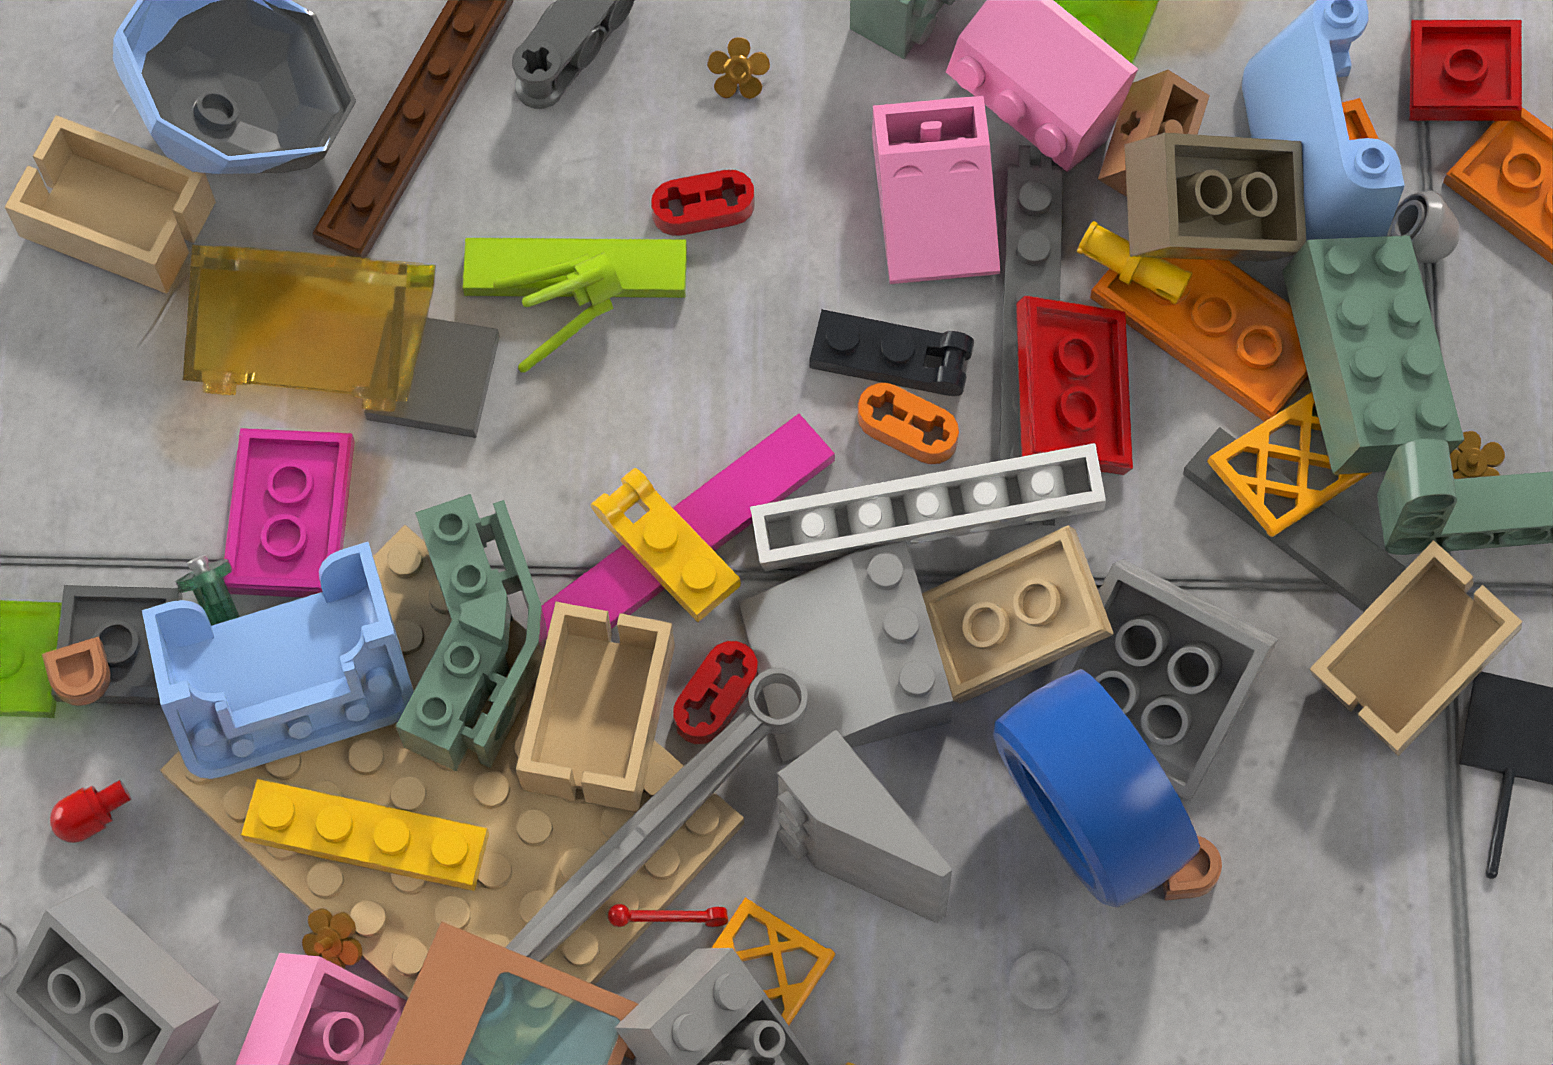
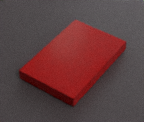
M1024 296L1016 303L1022 457L1095 443L1100 471L1125 475L1133 469L1126 311Z

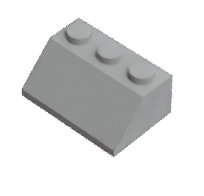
M94 886L45 910L4 991V994L80 1065H177L198 1043L220 1003L213 994Z

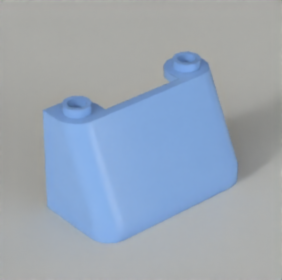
M1316 0L1249 59L1242 77V92L1251 138L1301 141L1306 241L1314 239L1387 236L1405 186L1400 160L1396 151L1388 143L1372 138L1349 140L1337 76H1349L1352 66L1349 55L1351 43L1363 34L1368 23L1366 0Z
M369 542L339 550L329 555L322 562L319 569V581L323 592L211 626L204 609L192 601H172L142 610L161 707L185 766L190 773L200 778L208 779L224 777L398 722L414 691Z

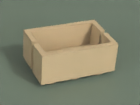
M55 115L33 155L47 187L53 188L51 193L49 194L38 169L27 165L5 205V209L19 237L167 294L189 254L184 239L195 242L216 203L206 174L192 172L165 156Z
M1434 540L1310 668L1312 676L1350 712L1358 704L1363 707L1358 713L1359 720L1397 756L1427 728L1522 628L1523 621L1483 585L1474 593V600H1472L1466 593L1473 586V576Z
M561 602L555 603L516 767L523 791L574 800L576 790L580 789L583 790L587 803L634 812L639 810L675 649L672 623L619 614L617 627L620 644L611 642L612 631L608 611Z

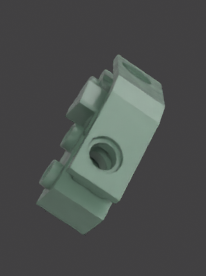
M471 494L415 512L452 621L395 726L404 748L454 771H457L468 749L477 753L481 764L491 768L538 678L547 638V626L542 605L505 501L493 503L495 514L479 519ZM492 540L496 542L505 571L498 573L497 569L491 570L484 548L487 547L486 543ZM521 591L528 609L526 642L506 678L509 667L505 654L508 651L510 622L513 621L507 595ZM490 696L489 701L493 702V705L488 715L483 712L480 715ZM480 715V717H479V719H478V721H477V723H476L474 729H472L473 726H474V724H475V722H476V720H477V718H478V716Z

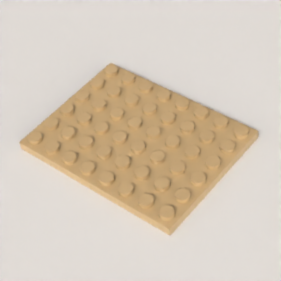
M404 525L373 557L414 691L452 620L424 540ZM514 618L510 622L508 651L505 654L509 667L506 678L526 642L527 629ZM537 680L491 768L481 764L477 753L470 749L467 750L457 771L403 747L395 727L396 722L379 729L219 778H200L190 773L185 766L180 751L160 769L163 776L311 912L324 908L332 916L340 912L347 913L356 925L355 933L348 938H354L359 941L362 946V958L407 999L441 921L506 947L555 893L636 813L634 811L587 803L583 790L580 789L576 790L574 800L522 790L516 767ZM490 696L480 715L482 712L488 715L493 705V702L489 701ZM480 715L478 716V718H477V720H476V722H475V724H474V726H473L472 729H474V727H475V725H476V723H477V721H478ZM655 740L639 809L684 767L683 764ZM257 779L487 828L489 838L475 891L244 841L241 832ZM714 792L632 877L541 963L595 985L653 923L629 922L624 927H614L607 918L609 909L616 904H623L629 910H665L744 825V817ZM522 979L512 988L514 1002L507 1018L491 1028H476L466 1053L479 1065H521L578 1002ZM496 980L481 1016L495 1012L501 1004L504 992L500 981Z

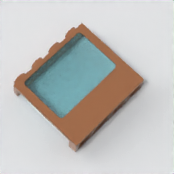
M441 921L380 1065H621L623 1057L634 1060L635 1055L614 1027L638 1003Z

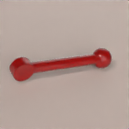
M616 904L609 909L607 916L609 923L618 928L624 927L629 922L705 923L708 927H720L726 925L729 921L727 909L719 906L708 908L705 911L629 910L623 904Z

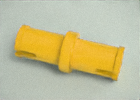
M1095 221L1090 224L1078 246V254H1083L1121 274L1119 277L1120 281L1128 285L1134 281L1170 300L1172 304H1177L1193 274L1192 272L1185 271L1162 258L1130 257L1128 240L1098 225L1099 223Z

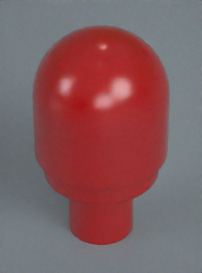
M121 780L116 781L99 792L93 785L86 789L82 787L55 804L50 814L51 829L59 839L65 842H82L107 828L106 824L113 821L110 812L131 801V796Z

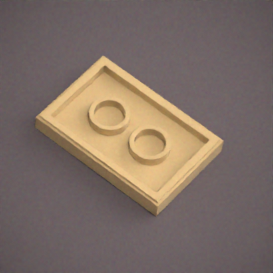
M1069 525L922 593L954 702L959 704L1114 635L1076 529Z

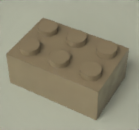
M1162 133L1124 144L1130 257L1267 262L1294 256L1305 244L1306 223L1301 141Z

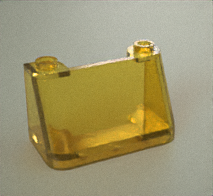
M192 245L183 380L203 382V393L236 395L237 385L250 384L351 394L352 397L362 398V409L396 411V402L408 401L435 288L436 265L243 246Z

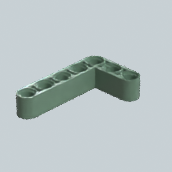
M1421 439L1398 447L1377 493L1385 551L1390 554H1421L1433 540L1446 552L1553 543V471L1454 479L1448 443L1444 440Z

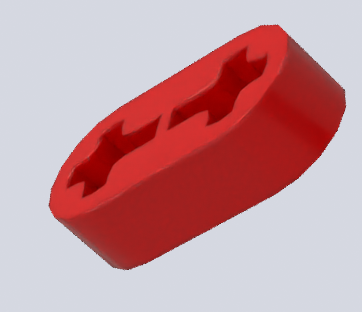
M721 170L669 180L657 187L651 197L654 223L663 233L671 236H683L741 224L754 211V185L747 175L737 170ZM733 189L735 196L738 197L737 205L727 206L726 200L723 199L724 190ZM679 199L680 204L684 207V214L673 216L671 209H669V201Z
M725 641L716 645L678 696L673 707L674 725L678 734L685 741L693 744L711 742L726 728L747 698L750 685L758 676V660L750 647L739 641ZM736 658L741 659L742 672L745 676L741 678L733 675L723 689L719 688L717 685L722 678V667L719 663L723 661L731 664ZM709 696L714 698L715 700L709 709L710 718L713 722L710 725L700 722L695 728L689 726L690 718L687 709L691 707L699 710Z

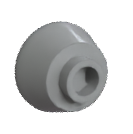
M1426 190L1411 194L1400 202L1387 236L1410 235L1417 263H1435L1449 256L1456 248L1459 241V223L1457 217L1443 198L1434 191Z

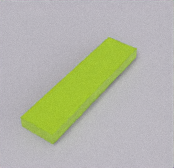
M465 238L464 296H529L567 280L566 275L501 290L495 289L493 283L496 279L512 276L517 273L569 262L587 253L592 258L605 252L613 265L623 293L614 297L686 298L687 242L686 239ZM571 291L559 297H574Z

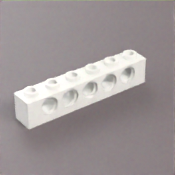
M1094 443L751 506L750 509L759 561L766 572L842 558L852 553L906 540L907 545H914L1105 509L1106 498L1096 445Z

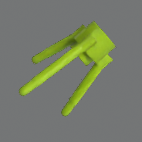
M605 252L592 258L587 253L569 262L517 273L494 281V288L501 290L566 275L567 280L524 297L522 305L526 308L571 291L579 306L588 302L591 305L519 363L518 370L521 373L527 372L538 362L545 359L594 318L614 309L610 298L623 293L613 265Z

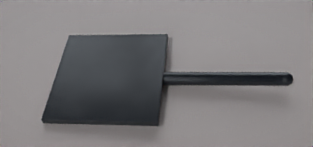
M1481 671L1474 678L1459 764L1503 774L1486 868V876L1490 879H1494L1498 875L1514 778L1519 777L1553 785V687Z

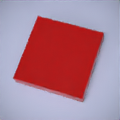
M1411 20L1409 121H1521L1522 20Z

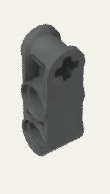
M556 0L544 11L535 28L523 43L516 48L513 54L512 66L517 77L515 89L519 100L526 106L534 109H545L557 103L579 73L594 60L602 44L610 34L625 21L635 0Z

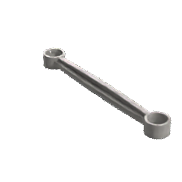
M771 668L756 676L749 688L748 708L651 797L555 893L505 948L540 963L550 955L665 844L721 786L768 733H788L801 724L806 715L808 697L803 680L796 673L785 668ZM774 683L790 686L798 696L799 708L795 713L782 719H773L761 713L756 706V701L759 693L765 686ZM502 973L497 977L496 980L500 981L503 986L502 1002L495 1012L481 1016L476 1028H491L507 1018L514 1002L512 988L522 980L521 978L509 973Z

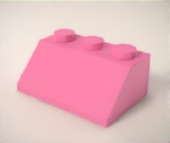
M986 0L959 35L946 73L974 96H983L984 104L996 113L1001 120L1012 126L1044 155L1051 157L1055 163L1068 172L1108 140L1138 68L1053 0Z
M279 953L235 1065H380L407 1001L320 956Z

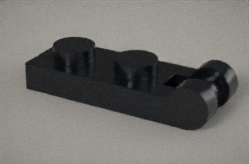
M821 309L810 355V368L947 396H959L964 392L967 379L966 374L963 372L964 362L971 358L975 341L971 336L958 331L940 333ZM926 356L942 358L941 366L936 368L924 366Z

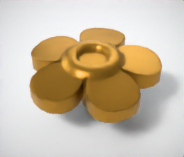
M735 37L729 41L727 46L729 56L721 50L711 53L707 62L708 69L714 74H724L715 81L714 90L723 98H730L735 94L738 84L741 95L747 99H752L761 93L762 82L754 75H764L768 72L770 61L766 53L762 51L755 52L748 58L751 46L750 42L743 37Z
M1475 431L1463 432L1464 441L1458 446V450L1455 449L1450 454L1454 479L1499 476V472L1494 467L1500 466L1505 459V452L1499 443L1490 442L1480 450V435Z
M319 908L310 913L308 924L312 932L306 934L302 939V946L306 955H322V958L345 969L346 965L351 966L361 960V944L354 938H348L355 933L356 925L347 913L340 912L332 916L324 908Z

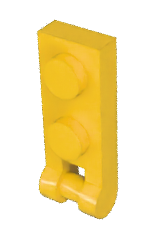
M633 468L621 478L622 486L610 496L603 493L591 503V508L616 538L678 603L699 622L741 586L740 577L655 490L648 478L640 470ZM638 503L647 513L633 524L624 513Z

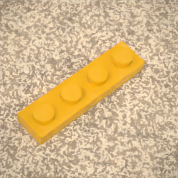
M257 779L241 836L244 841L475 891L489 832L484 827Z

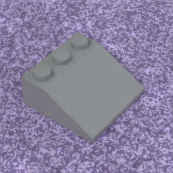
M906 540L849 554L739 602L749 645L758 660V675L771 668H785L796 673L803 680L807 689V711L801 724L788 733L774 734L782 765L792 763L835 729L852 748L951 722L953 698ZM774 683L762 689L770 718H786L795 713L799 708L798 696L790 686Z
M1121 559L1112 564L1099 590V595L1114 635L1067 655L1054 680L1080 669L1089 673L1101 684L1131 721L1164 770L1176 793L1191 801L1255 686L1278 639L1130 561Z
M836 729L778 772L779 796L776 797V801L779 805V814H777V818L783 827L778 831V835L795 858L800 860L806 855L816 869L935 923L946 917L952 868Z

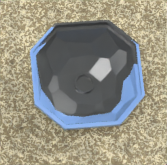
M137 0L113 38V62L149 133L166 157L192 172L212 174L287 173L310 168L326 156L356 103V99L317 15L292 0Z

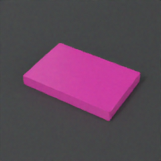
M240 428L221 589L224 594L304 598L323 592L319 581L320 566L329 555L342 550L344 545L355 444L352 433Z

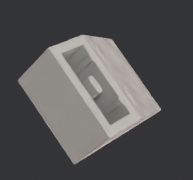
M696 948L614 1027L641 1065H816L733 948Z

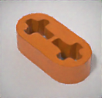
M876 383L867 387L861 394L858 402V422L863 432L871 438L930 465L941 464L949 460L955 453L958 445L959 428L956 419L947 410L889 383ZM885 402L893 404L892 414L895 417L885 415L881 421L873 418L874 408L872 406L880 408ZM935 426L943 429L942 439L944 441L936 439L931 446L923 443L924 433L921 430L931 432Z

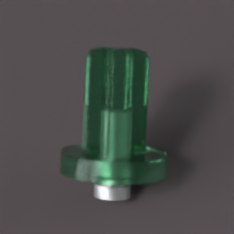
M202 555L187 562L190 570L192 569L193 571L175 581L179 592L185 593L193 590L196 600L206 612L211 626L240 617L223 579L224 576L233 571L229 559L208 564L207 556Z

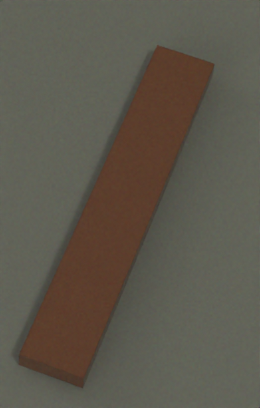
M448 0L314 229L312 234L315 242L360 262L365 261L514 0Z

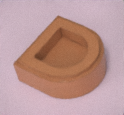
M99 636L42 654L49 683L58 697L64 702L76 706L88 705L98 700L106 692L111 674L104 646Z
M1197 836L1200 844L1199 853L1179 872L1162 883L1165 901L1200 897L1209 893L1214 888L1221 874L1222 860L1219 851L1209 840Z

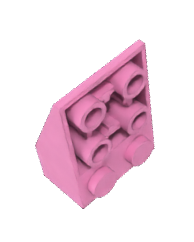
M972 96L874 105L872 140L889 283L899 284L1000 274L991 152L984 97Z

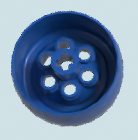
M1080 669L1053 680L1030 693L995 721L994 741L1018 790L1065 862L1089 892L1102 904L1120 907L1139 898L1171 878L1199 853L1200 844L1196 831L1164 770L1118 704L1101 684L1086 671Z

